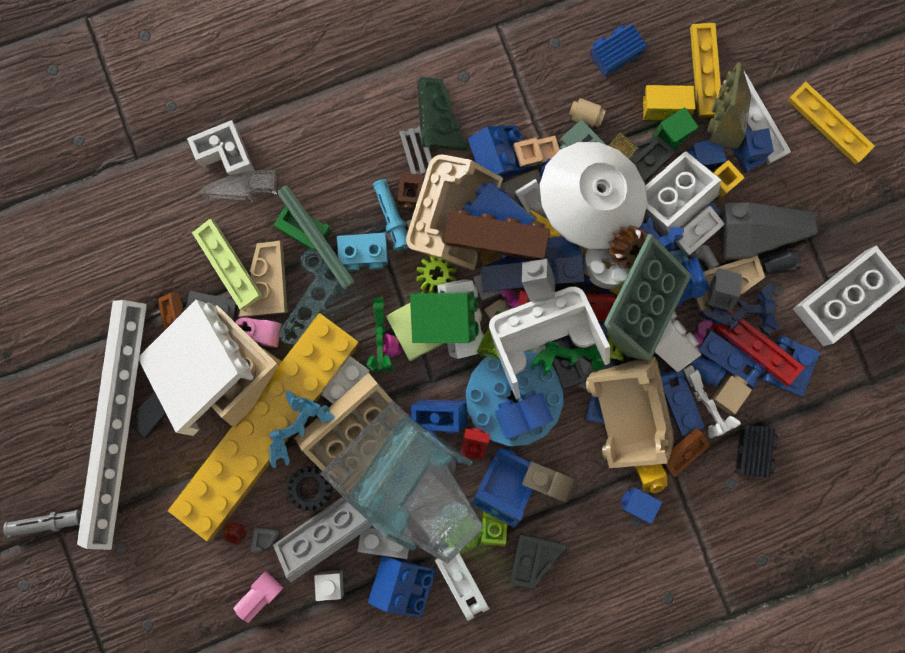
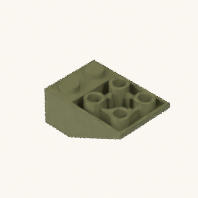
M737 63L733 72H728L725 85H721L718 98H715L713 101L711 112H714V118H711L708 126V133H711L709 143L738 149L745 138L751 92L742 63Z

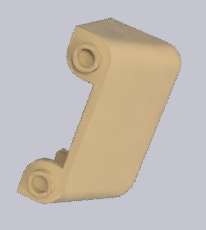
M447 155L435 156L429 163L407 233L406 242L408 247L437 259L474 270L478 260L477 250L448 246L444 243L449 212L456 213V210H461L468 201L473 203L478 197L475 192L483 182L488 185L490 181H493L500 189L503 178L469 159Z
M652 356L650 361L637 359L592 372L586 379V388L593 397L599 398L608 435L606 445L602 447L604 459L608 461L609 468L667 464L674 445V435L656 357Z

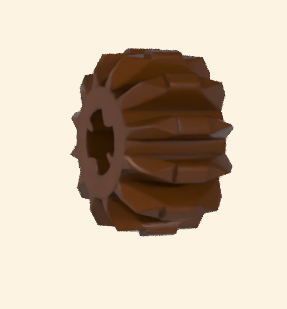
M631 225L628 228L621 227L619 234L613 233L614 240L608 242L611 246L608 253L612 256L614 263L628 269L633 266L648 236L644 230Z

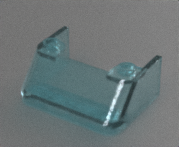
M405 417L395 425L350 494V503L385 538L414 551L416 546L403 534L410 521V513L404 507V504L431 464L438 468H443L451 462L453 457L468 466H471L473 462L416 421Z

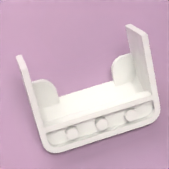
M568 287L555 292L554 298L531 301L497 314L490 320V332L516 399L521 396L515 375L522 372L526 367L527 361L524 352L546 344L548 341L551 342L570 335L572 342L578 347L585 348L596 344L604 364L610 363L609 343L585 293L578 287Z

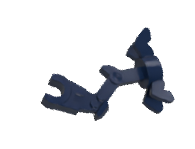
M769 283L756 295L760 300L759 305H749L746 301L739 300L737 304L740 309L733 315H730L725 309L708 305L707 301L705 305L710 307L712 312L703 309L700 312V316L717 325L729 326L728 331L738 326V321L744 315L760 314V317L764 319L760 329L766 335H770L772 329L777 330L779 328L778 323L774 322L776 306L770 293L773 291V283Z

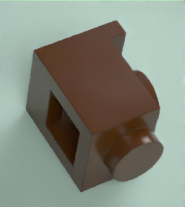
M401 172L398 205H403L402 209L415 211L425 175ZM414 191L416 195L415 197H408L407 193Z

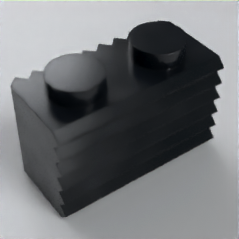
M740 425L735 473L770 478V473H774L776 465L775 459H772L773 449H776L778 445V435L775 434V429Z

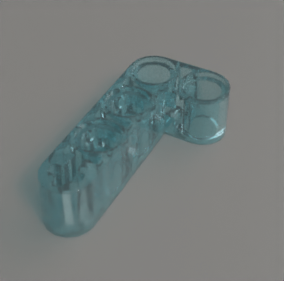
M309 249L302 254L301 264L308 273L316 278L280 330L281 340L290 346H294L317 315L324 312L341 287L337 279L334 281L327 279L330 269L318 251L314 249ZM311 257L319 258V263L316 267H308L307 262ZM317 290H325L326 294L322 300H314V293ZM305 309H310L312 311L311 318L307 321L301 320V312ZM297 321L305 327L302 329L294 324V322ZM295 331V334L298 335L297 338L290 339L288 332Z

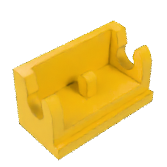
M646 85L645 96H643V120H666L684 107L692 117L695 111L694 86Z

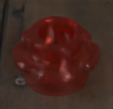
M231 522L230 525L226 524L223 526L224 533L222 537L228 543L240 544L246 536V531L240 523Z

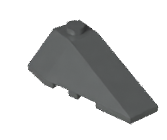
M745 202L724 203L719 215L725 224L720 228L725 260L750 259L757 256L758 253L767 250L772 251L777 249L778 246L787 243L792 244L815 236L818 233L814 212Z

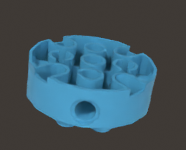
M498 352L484 358L475 368L465 392L467 412L475 428L490 434L489 440L506 446L529 445L546 436L558 422L564 404L563 389L553 366L546 376L542 375L544 367L541 365H537L534 370L531 369V364L538 355L534 352H524L527 361L526 367L522 372L515 375L518 381L520 396L535 390L536 394L543 393L554 421L505 439L495 411L499 410L498 404L508 401L507 397L511 395L512 388L502 367Z

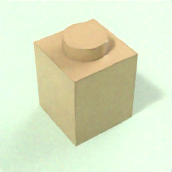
M737 375L734 377L728 376L725 377L711 399H713L716 406L726 413L736 414L752 390L746 386L748 383Z

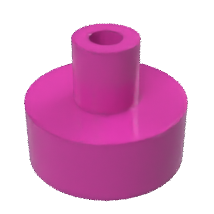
M384 334L383 357L388 356L392 359L395 355H400L402 347L399 346L398 338L390 334Z

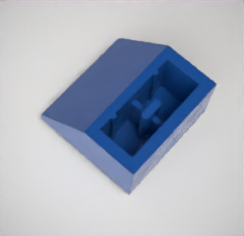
M518 125L487 126L468 138L476 163L501 176L503 180L533 169L532 166L520 167L513 146L514 143L523 141Z
M382 555L368 603L387 613L422 617L436 569L403 558Z

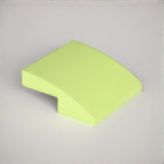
M410 303L386 315L409 361L444 344L412 343Z

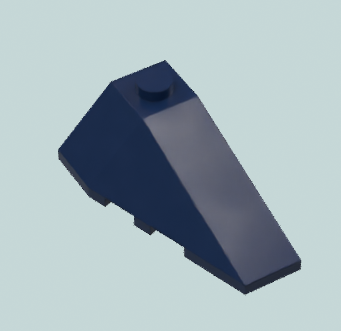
M563 236L549 238L545 259L548 260L554 274L555 286L583 283L584 272L580 246L569 242ZM506 256L482 266L483 292L525 289L522 284V263L536 260Z

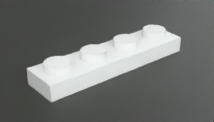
M745 73L751 92L747 125L751 131L769 128L774 152L767 157L766 163L769 165L788 155L791 151Z

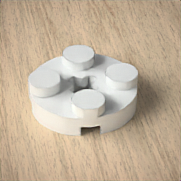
M588 249L582 259L584 272L587 271L591 278L589 280L593 284L601 288L612 289L625 282L631 268H624L614 263L612 256L608 253L609 249ZM602 261H608L611 267L609 269L605 268L606 264L602 263Z

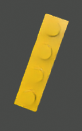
M692 24L690 34L697 118L714 117V112H711L714 99L718 98L721 88L716 24Z
M807 82L787 100L855 165L875 147Z

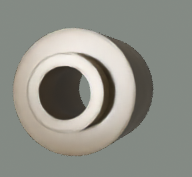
M580 98L578 102H573L569 115L573 116L572 121L578 123L582 119L588 127L593 128L595 126L599 128L606 110L602 109L601 105Z

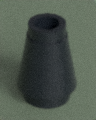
M788 249L764 260L763 268L766 275L796 272V269L801 268V261L797 250L791 251Z

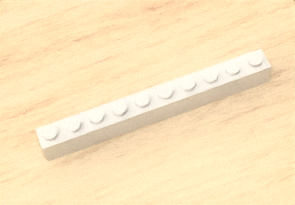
M117 300L112 303L77 545L85 549H112L147 305L144 303Z

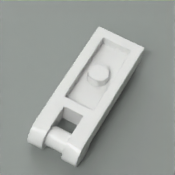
M457 548L435 559L468 621L475 618L474 615L480 611L484 613L490 609ZM474 596L477 602L469 606L466 600Z

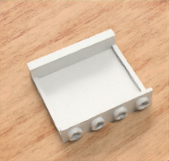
M195 300L139 356V361L175 432L194 436L200 430L196 420L240 378L248 380L254 378L249 370L248 362L242 358L238 351L239 346L231 339L228 327L219 318L217 308L209 302L204 303Z

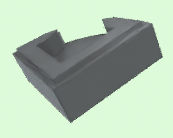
M254 527L251 552H260L270 547L276 541L280 530Z

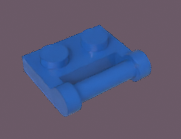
M779 336L776 342L778 346L785 352L787 348L792 350L790 356L805 368L788 387L769 372L764 373L762 381L796 396L803 397L820 352L785 336Z

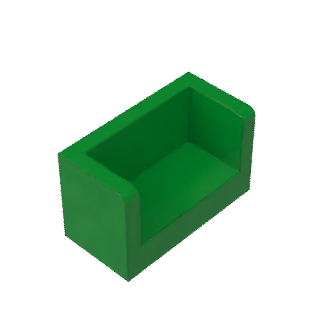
M684 107L662 121L653 133L652 138L660 136L674 150L690 139L698 129V125Z
M285 206L274 223V227L318 254L316 248ZM309 216L326 240L332 231L331 227Z

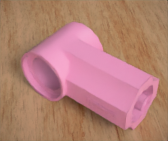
M267 571L252 584V589L233 608L236 614L247 623L284 588Z

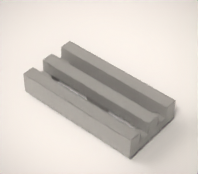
M422 125L417 126L415 129L410 128L405 132L404 130L400 131L399 134L411 173L425 175L428 168L425 169L415 137L416 134L420 136L428 166L432 158ZM406 137H411L420 168L419 171L415 170Z

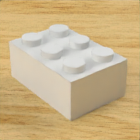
M685 151L645 186L647 208L643 219L647 222L648 218H651L653 220V228L662 236H668L671 227L682 228L720 194L721 179Z

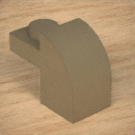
M530 462L522 485L567 502L575 479Z

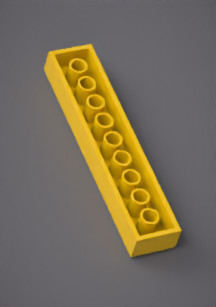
M319 313L277 367L252 410L235 427H231L169 508L168 512L204 540L209 541L213 539L270 465L269 445L272 444V438H270L269 433L292 425L300 413V410H292L286 399L285 392L287 390L295 394V397L307 398L317 403L322 396L321 394L361 344ZM291 436L287 437V438L284 440V443H285V444H286V442L289 440V438H290Z

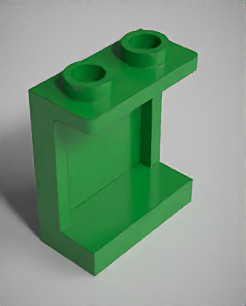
M474 291L454 293L415 292L410 294L412 343H470L476 340L479 333L478 322H475L478 301L474 297Z

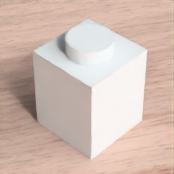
M342 570L322 571L314 575L316 601L336 600L343 597Z

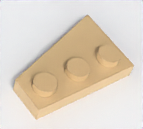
M283 242L257 243L250 269V277L263 297L247 309L240 310L239 317L241 318L288 313Z

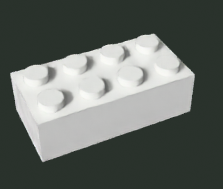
M874 246L861 253L795 306L793 310L823 346L834 344L905 286V279L880 249Z

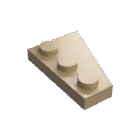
M758 255L750 259H742L704 271L709 285L718 268L742 274L740 295L765 278ZM709 290L703 296L694 298L699 313L703 309L712 312L711 308L705 305L708 301Z

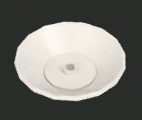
M577 142L559 150L545 166L540 182L542 208L551 226L569 242L587 249H610L611 246L608 242L614 240L613 233L619 234L621 227L628 228L631 225L639 228L642 225L647 208L645 183L635 164L619 150L600 142ZM597 186L602 188L603 193L597 190Z

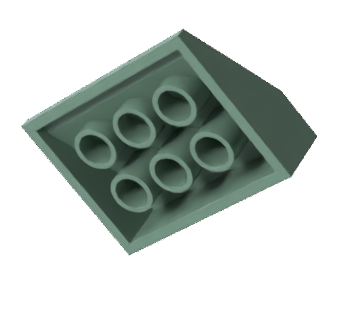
M648 234L604 322L613 344L627 357L647 361L651 360L691 277V274L651 234Z

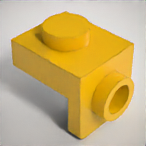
M662 464L634 466L642 482L644 493H658L667 486V474Z

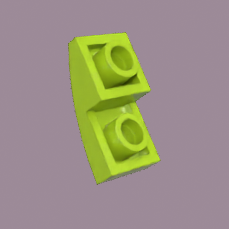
M483 511L481 544L505 546L507 523Z

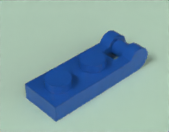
M712 331L708 332L698 349L702 356L711 362L721 365L722 369L733 377L737 375L748 383L746 386L752 389L757 385L758 382L756 380L760 374L763 375L766 371L745 353ZM746 366L752 369L749 375L742 372Z
M673 368L667 372L663 370L660 376L665 398L680 436L687 435L696 428L699 430L705 428L686 382L683 369L679 372ZM676 379L678 385L671 388L669 381Z

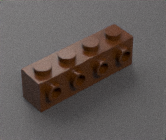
M459 209L456 210V213L449 212L444 243L448 246L530 260L545 259L550 229L545 228L543 223L531 222L530 225L520 224L521 220L515 218H506L505 221L495 220L496 216L481 214V217L471 216V212Z

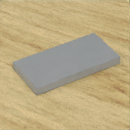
M353 489L273 544V547L286 578L293 582L373 526L374 523L358 493Z

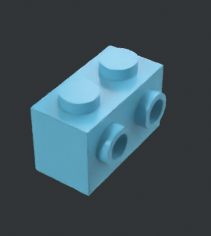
M385 233L337 236L338 258L348 272L359 271V267H369V270L383 269L384 265H388L387 237Z

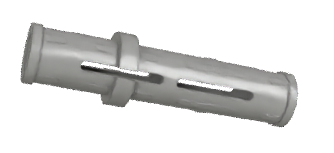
M75 510L65 513H58L56 511L51 512L47 516L5 522L3 526L4 535L10 538L47 530L56 532L60 531L61 528L80 526L81 511Z

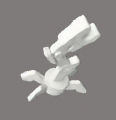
M692 365L683 369L690 386L695 390L694 394L697 401L704 403L716 422L715 426H708L709 438L723 435L725 432L741 425L740 421L732 416L727 417V420L720 417L713 399L709 400L707 393H704V387L698 370H694Z

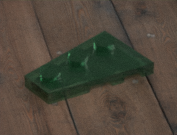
M420 77L417 80L421 147L466 151L469 147L460 133L461 126L459 121L455 120L451 110L452 103L443 80Z

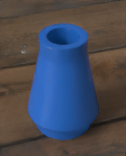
M698 357L689 364L693 366L694 370L699 371L701 379L708 386L711 384L716 387L726 373L721 365Z

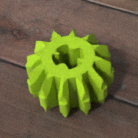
M430 256L431 263H428L425 259L421 261L426 268L417 267V272L424 274L416 278L417 282L425 281L421 285V289L425 290L430 286L429 293H434L435 288H438L437 285L456 281L454 276H450L457 272L456 268H449L452 263H443V260L440 259L435 261V257ZM440 270V275L443 274V277L433 280V275H430V273Z

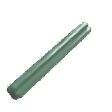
M289 186L282 187L278 190V195L343 289L352 286L354 280Z

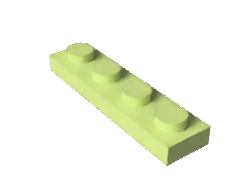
M209 219L192 232L240 310L247 309L263 297L215 220Z

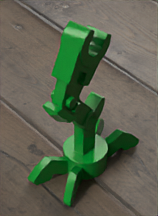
M374 298L373 310L375 323H377L375 335L378 359L375 356H371L367 367L371 368V373L379 371L390 373L394 372L390 358L388 356L383 357V335L386 334L385 324H383L384 298Z
M548 341L546 344L547 348L545 350L542 349L531 364L532 370L537 365L543 366L544 372L542 375L546 376L552 367L555 356L570 359L571 366L577 362L578 358L586 356L588 359H593L592 369L595 371L605 369L604 365L600 363L604 361L596 344L571 350L560 347L557 342Z

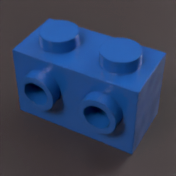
M419 400L411 405L412 430H422V432L426 433L445 431L448 434L459 433L460 430L468 425L467 402Z

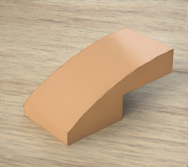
M555 136L539 140L533 138L513 144L520 167L545 164L548 158L552 159L560 150Z

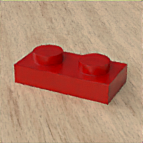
M478 428L466 429L460 455L483 461L490 434Z

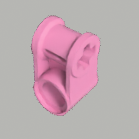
M246 317L240 318L235 322L240 328H245L247 324L251 331L246 332V334L258 345L278 348L283 324Z

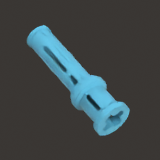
M387 179L378 180L373 183V187L386 218V231L391 235L394 244L393 250L395 252L409 248L406 242L407 231L405 227L407 224L399 215Z

